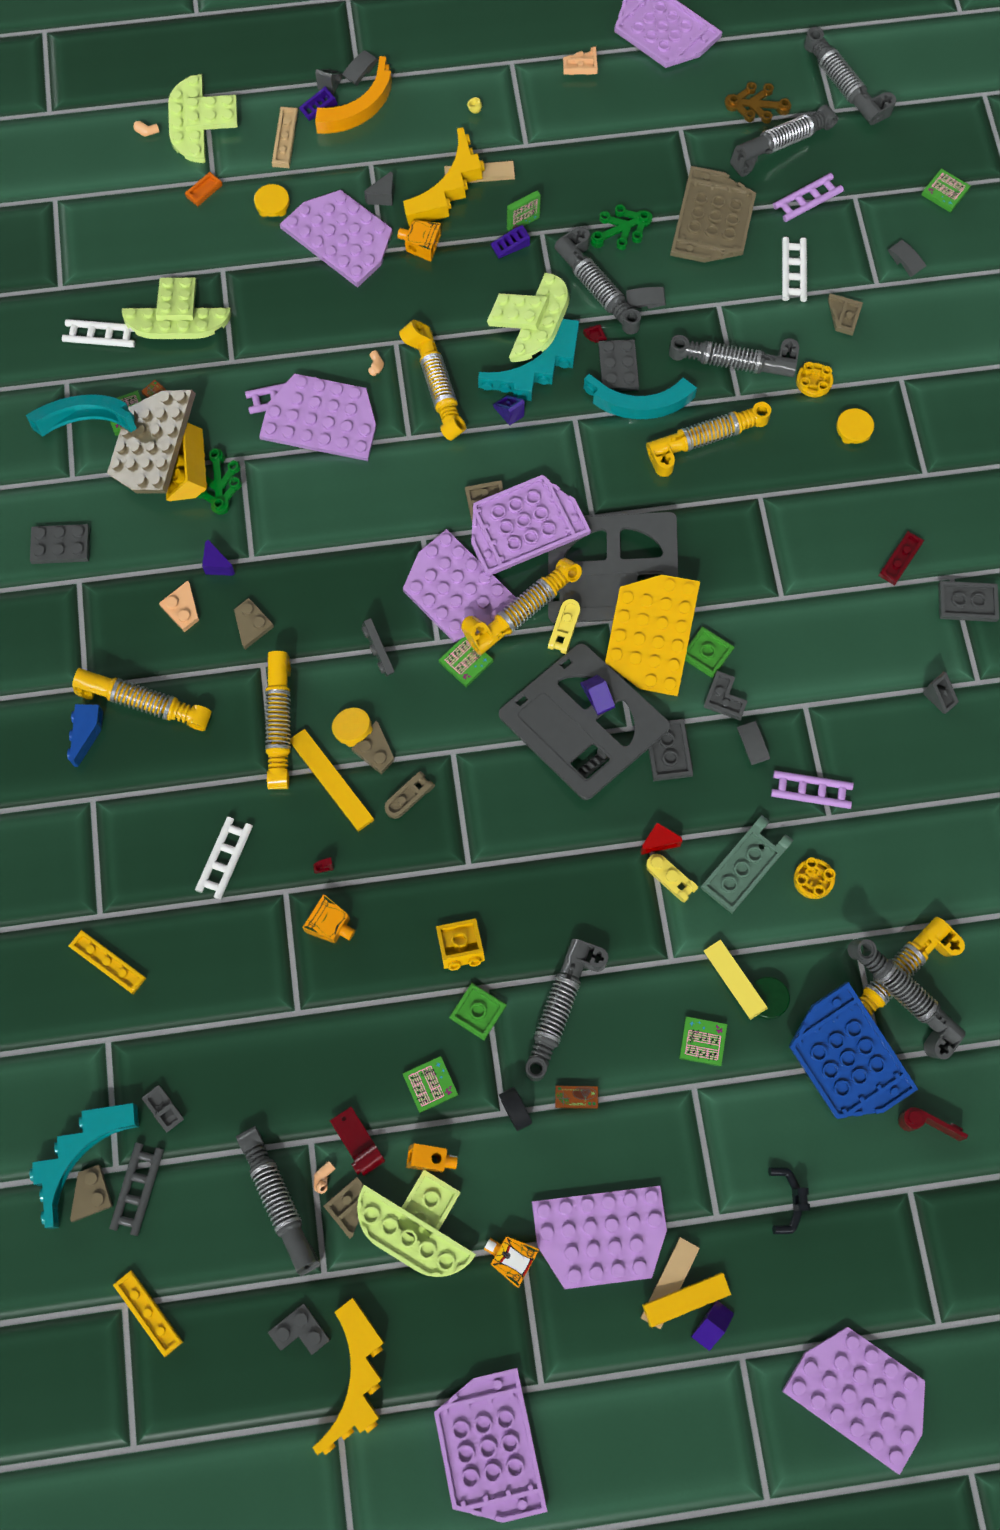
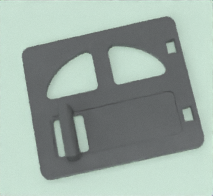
M672 512L585 516L584 518L591 533L601 530L607 533V558L600 561L575 562L581 566L582 574L577 581L569 582L559 589L557 593H560V601L553 602V599L548 602V617L552 623H556L563 602L568 599H574L581 608L577 622L613 621L621 586L637 582L638 576H644V580L656 575L678 577L676 515ZM624 529L633 530L650 537L660 546L663 555L658 558L621 559V531ZM580 539L548 551V575L555 570L558 561L565 558L569 549Z
M585 644L576 645L499 710L500 720L584 800L594 797L670 730L669 721ZM569 659L571 664L564 669L561 665ZM599 675L603 678L609 687L614 704L624 701L632 713L635 732L630 745L622 746L597 722V719L604 713L597 715L592 705L588 709H583L559 687L558 683L561 680L573 677L589 679ZM525 696L527 701L519 706L517 702ZM591 745H595L598 748L597 754L576 770L571 765V762ZM608 759H610L604 766H602V767H601L597 772H595L590 778L586 779V778H587L589 775H591L596 769H598L603 763H605Z

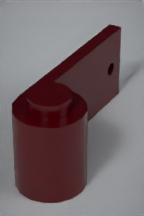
M349 1107L330 1120L354 1160L351 1165L357 1175L362 1173L365 1176L386 1162L352 1107Z
M911 1107L901 1112L898 1117V1124L903 1130L908 1132L919 1129L924 1123H927L958 1141L965 1140L968 1137V1134L962 1132L963 1129L953 1123L949 1125L916 1107Z

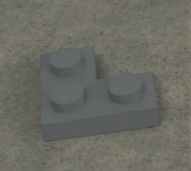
M717 671L704 708L741 720L748 701L730 695L735 677Z
M305 1304L301 1305L268 1332L280 1351L299 1337L311 1355H313L330 1341Z

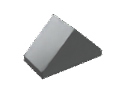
M316 69L318 90L320 91L326 86L331 94L334 95L343 78V73L330 69Z
M391 171L364 191L365 202L368 205L393 204L394 180Z
M946 672L941 673L933 680L923 693L944 714L959 702Z

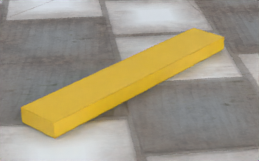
M303 729L290 738L289 742L354 828L359 832L372 823L374 818L308 732Z

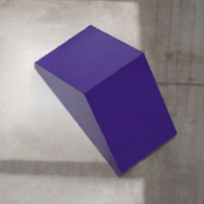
M506 395L493 404V407L509 426L524 417L525 402L521 398Z
M209 540L205 541L202 563L205 574L234 575L235 572L232 564Z
M599 675L580 683L597 715L615 708L608 685Z
M718 1300L715 1301L691 1337L710 1351L726 1332L734 1313Z

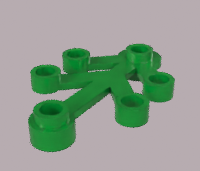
M622 204L615 207V215L617 217L625 216L631 218V220L627 221L611 217L609 212L603 211L600 213L599 221L603 224L608 223L616 226L604 232L595 231L591 235L590 243L593 247L600 248L604 245L605 239L622 232L621 237L617 239L616 247L619 250H624L627 247L630 230L636 225L638 226L636 231L632 233V241L640 243L644 227L649 226L652 222V214L647 210L634 212L626 210Z
M212 449L209 452V459L213 463L214 481L206 476L207 486L215 490L216 498L207 493V490L202 492L198 498L211 503V509L215 514L224 515L230 509V498L242 486V482L237 477H233L235 473L240 471L241 467L237 461H230L228 463L229 470L222 478L221 464L225 461L226 456L220 449ZM229 483L230 487L223 495V489Z

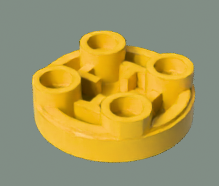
M276 184L264 185L257 190L254 196L255 207L260 216L275 217L286 215L290 200L288 192L282 186Z
M804 363L796 377L798 389L809 397L826 395L833 384L831 367L820 363Z
M851 408L841 413L837 420L836 429L842 438V442L845 444H859L870 439L874 430V421L866 411Z
M360 708L345 709L332 722V732L335 738L348 747H354L371 734L373 730L368 714Z
M810 857L801 862L796 868L793 876L794 885L797 891L806 898H823L834 887L835 871L825 861Z

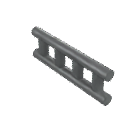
M136 1142L109 1229L117 1231L119 1225L131 1227V1235L138 1236L164 1149L155 1148V1152L152 1154L142 1151L143 1144ZM139 1160L151 1162L148 1175L135 1172ZM132 1181L145 1184L141 1197L129 1194ZM126 1203L138 1206L134 1219L122 1216Z

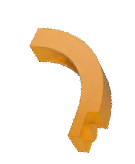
M379 56L376 78L368 91L361 97L342 106L317 108L315 120L317 134L337 133L352 129L369 120L381 109L389 96L392 86L390 65L387 64L385 56Z

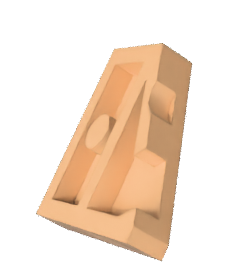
M591 47V51L585 54L580 51L574 55L563 57L564 75L597 74L596 47Z
M188 581L159 603L160 607L184 632L199 621L191 585Z

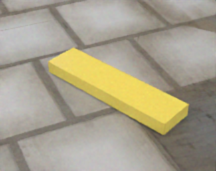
M721 939L704 950V953L750 1020L768 1009Z

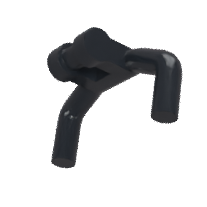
M769 1167V1176H785L792 1188L793 1215L790 1224L774 1225L772 1232L773 1234H792L798 1228L802 1211H810L807 1197L809 1195V1188H800L794 1173L789 1168Z

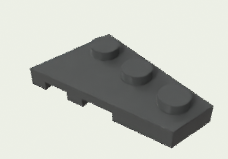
M372 619L365 620L361 627L362 632L371 644L369 647L373 656L376 655L379 661L377 665L381 674L385 673L387 677L394 673V669Z

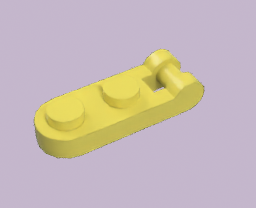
M568 599L561 605L548 649H557L561 653L567 654L581 611L580 605L576 600ZM558 636L564 638L563 643L557 642Z
M653 854L648 858L646 867L649 873L680 901L685 903L689 899V894L691 892L694 893L698 889V886L692 880H689L661 854ZM681 883L685 886L683 890L678 888Z

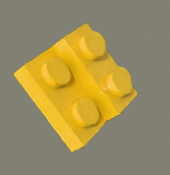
M476 918L436 926L444 969L448 968L455 971L462 965L469 964L474 967L485 961Z

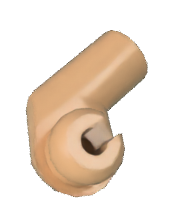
M141 121L134 122V130L144 137L159 133L157 124L147 126Z
M374 350L370 353L373 363L368 368V372L372 376H376L377 373L379 374L384 367V362L378 351Z
M330 1161L314 1174V1189L317 1193L323 1194L328 1190L327 1176L336 1169Z

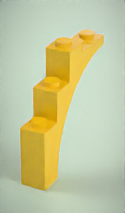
M464 127L457 128V153L447 174L428 191L403 201L408 226L414 220L429 222L449 217L450 201L466 198L465 190H468L467 183L483 179L482 171H485L483 160H479L478 153L474 154L473 149L469 148L468 145H471L469 134H465Z
M355 1298L350 1299L334 1312L343 1327L349 1345L351 1362L350 1383L344 1405L336 1421L325 1436L312 1447L317 1455L321 1452L324 1455L329 1453L336 1447L334 1442L342 1437L345 1440L355 1432L352 1428L354 1426L360 1433L364 1430L369 1433L378 1425L376 1420L380 1418L365 1396V1393L373 1394L381 1387L379 1382L383 1379L367 1357L371 1355L373 1358L383 1350L381 1346L385 1342Z

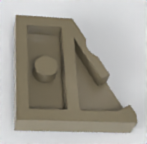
M830 293L828 303L835 331L853 336L863 302Z
M501 480L465 487L471 522L473 518V503L504 491Z
M250 598L234 609L244 649H247L274 628L272 622Z
M375 721L372 725L373 730L371 734L357 743L351 750L382 775L393 763L394 756L379 723Z
M101 1165L78 1172L70 1217L71 1222L113 1207Z
M358 1177L353 1179L323 1205L349 1239L353 1237L359 1222L357 1204L363 1183Z

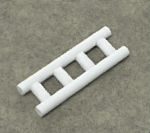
M788 237L782 238L783 301H788L789 295L800 296L801 302L807 301L806 238H801L800 243H789ZM789 250L800 251V258H789ZM789 265L800 266V273H789ZM789 280L800 281V288H789Z
M65 320V326L70 327L69 335H62V342L135 347V340H130L131 332L135 331L131 328L128 329L126 324ZM78 327L88 328L87 336H76ZM95 330H106L105 337H94ZM113 330L124 331L123 338L112 339Z
M231 817L226 818L195 888V891L203 893L205 887L216 891L214 898L219 900L222 899L253 827L248 823H245L243 829L233 826L234 819ZM228 833L240 836L235 847L224 843ZM221 851L232 854L228 865L216 862ZM213 869L224 873L219 884L208 880Z

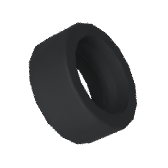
M514 1087L499 1094L501 1102L517 1131L532 1124L528 1111Z

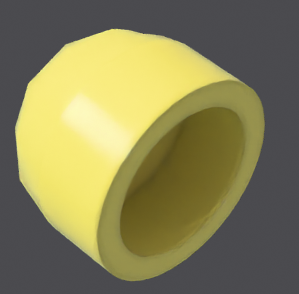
M474 97L467 103L472 113L477 114L481 111L482 104L479 98Z

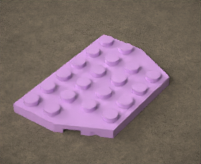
M623 0L614 31L665 68L701 57L722 37V31L677 0Z
M342 190L303 202L280 223V228L357 288L382 265L385 251L388 248V242L392 236L391 227Z
M294 374L268 402L259 435L260 440L368 461L376 431V423L367 389Z
M543 475L473 503L471 545L486 576H491L591 534V530L576 500L561 491L560 487L552 484Z
M447 529L418 552L403 587V592L454 643L465 637L461 624L466 617L475 616L488 625L494 620V616L498 612L504 611L503 608H507V605L510 606V603L516 600V597L494 575L486 576L480 562Z
M660 1186L532 1201L537 1247L564 1289L652 1278L667 1231Z
M845 1327L837 1332V1334L804 1352L782 1390L787 1396L899 1475L922 1436L925 1380L849 1327Z
M517 1368L473 1378L434 1412L452 1508L501 1523L547 1512Z

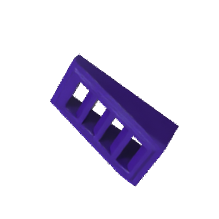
M325 86L302 104L299 109L311 121L316 118L317 108H332L338 103ZM310 108L312 112L309 114L306 109Z
M520 225L492 242L491 247L499 259L530 246V236L524 226Z

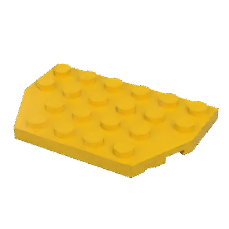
M659 575L621 586L605 663L640 690L678 697L700 581Z

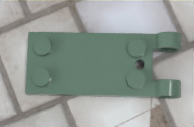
M763 815L759 817L700 887L731 914L794 841L785 834L775 846L760 833L770 822ZM759 845H763L764 849H760Z

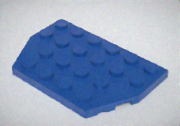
M845 982L811 1005L789 1044L792 1053L836 1119L884 1113L918 1090L849 982Z

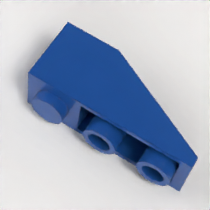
M75 704V710L71 713L73 730L69 732L71 748H68L67 758L74 767L80 765L102 730L103 710L99 705Z

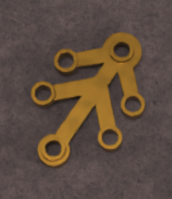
M749 82L746 89L739 94H730L725 98L726 108L729 111L737 110L747 122L754 121L756 113L763 123H770L773 116L772 113L761 108L777 109L780 115L789 114L791 109V103L786 98L781 99L779 102L762 101L763 98L773 93L774 86L770 83L765 84L763 90L751 99L744 98L756 92L757 85L754 82Z

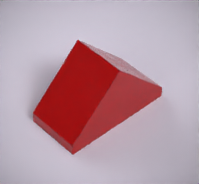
M656 823L642 845L641 855L680 847L682 837Z

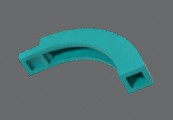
M590 374L584 378L583 387L589 395H593L594 405L608 413L629 419H653L674 413L689 404L695 398L697 391L696 386L682 378L674 386L663 392L647 396H632L608 388Z
M79 395L60 399L41 406L26 415L32 429L42 437L63 425L89 419L112 421L129 432L137 429L134 423L135 417L129 411L127 404L120 399L105 395Z

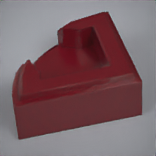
M600 324L583 329L585 337L592 342L598 343L607 339Z
M331 857L314 863V873L334 870Z

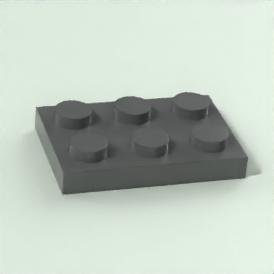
M635 339L599 341L601 383L614 391H638L639 381Z
M89 525L31 527V564L89 562Z
M939 582L940 619L997 622L999 620L998 584Z
M684 719L669 720V732L648 749L653 781L693 776Z

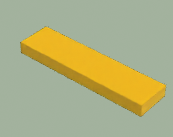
M83 930L69 944L72 950L133 995L146 980L145 976Z
M132 1270L113 1284L164 1357L183 1343V1340Z
M719 1273L645 1303L642 1306L649 1326L654 1327L730 1296L731 1293L724 1273Z

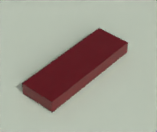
M908 531L880 572L879 577L895 586L924 540Z

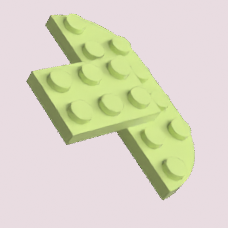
M202 74L189 76L178 83L172 90L168 101L169 136L172 146L177 153L179 152L185 156V159L192 162L206 163L205 130L238 128L236 95L203 97Z
M545 273L535 296L499 293L487 323L493 327L521 329L509 356L511 362L529 360L532 358V355L540 350L542 352L545 351L553 342L569 305L570 296L567 286L558 276Z
M167 277L160 278L157 308H122V315L127 328H131L135 331L136 335L144 338L199 339L215 334V331L220 327L224 328L231 318V308H194L196 278Z
M423 1170L403 1206L399 1207L363 1185L358 1198L357 1212L364 1234L374 1245L415 1271L432 1277L449 1276L464 1269L476 1255L439 1232L460 1195V1191Z

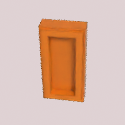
M209 172L187 190L185 196L196 206H199L223 186L222 181Z

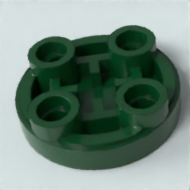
M763 977L752 984L768 1008L756 1017L775 1019L787 1010L790 995L783 982L773 977Z

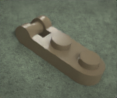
M421 771L418 772L385 803L387 816L393 819L400 818L425 794L429 793L435 787V784L432 781H428ZM420 783L423 787L418 789L415 785Z

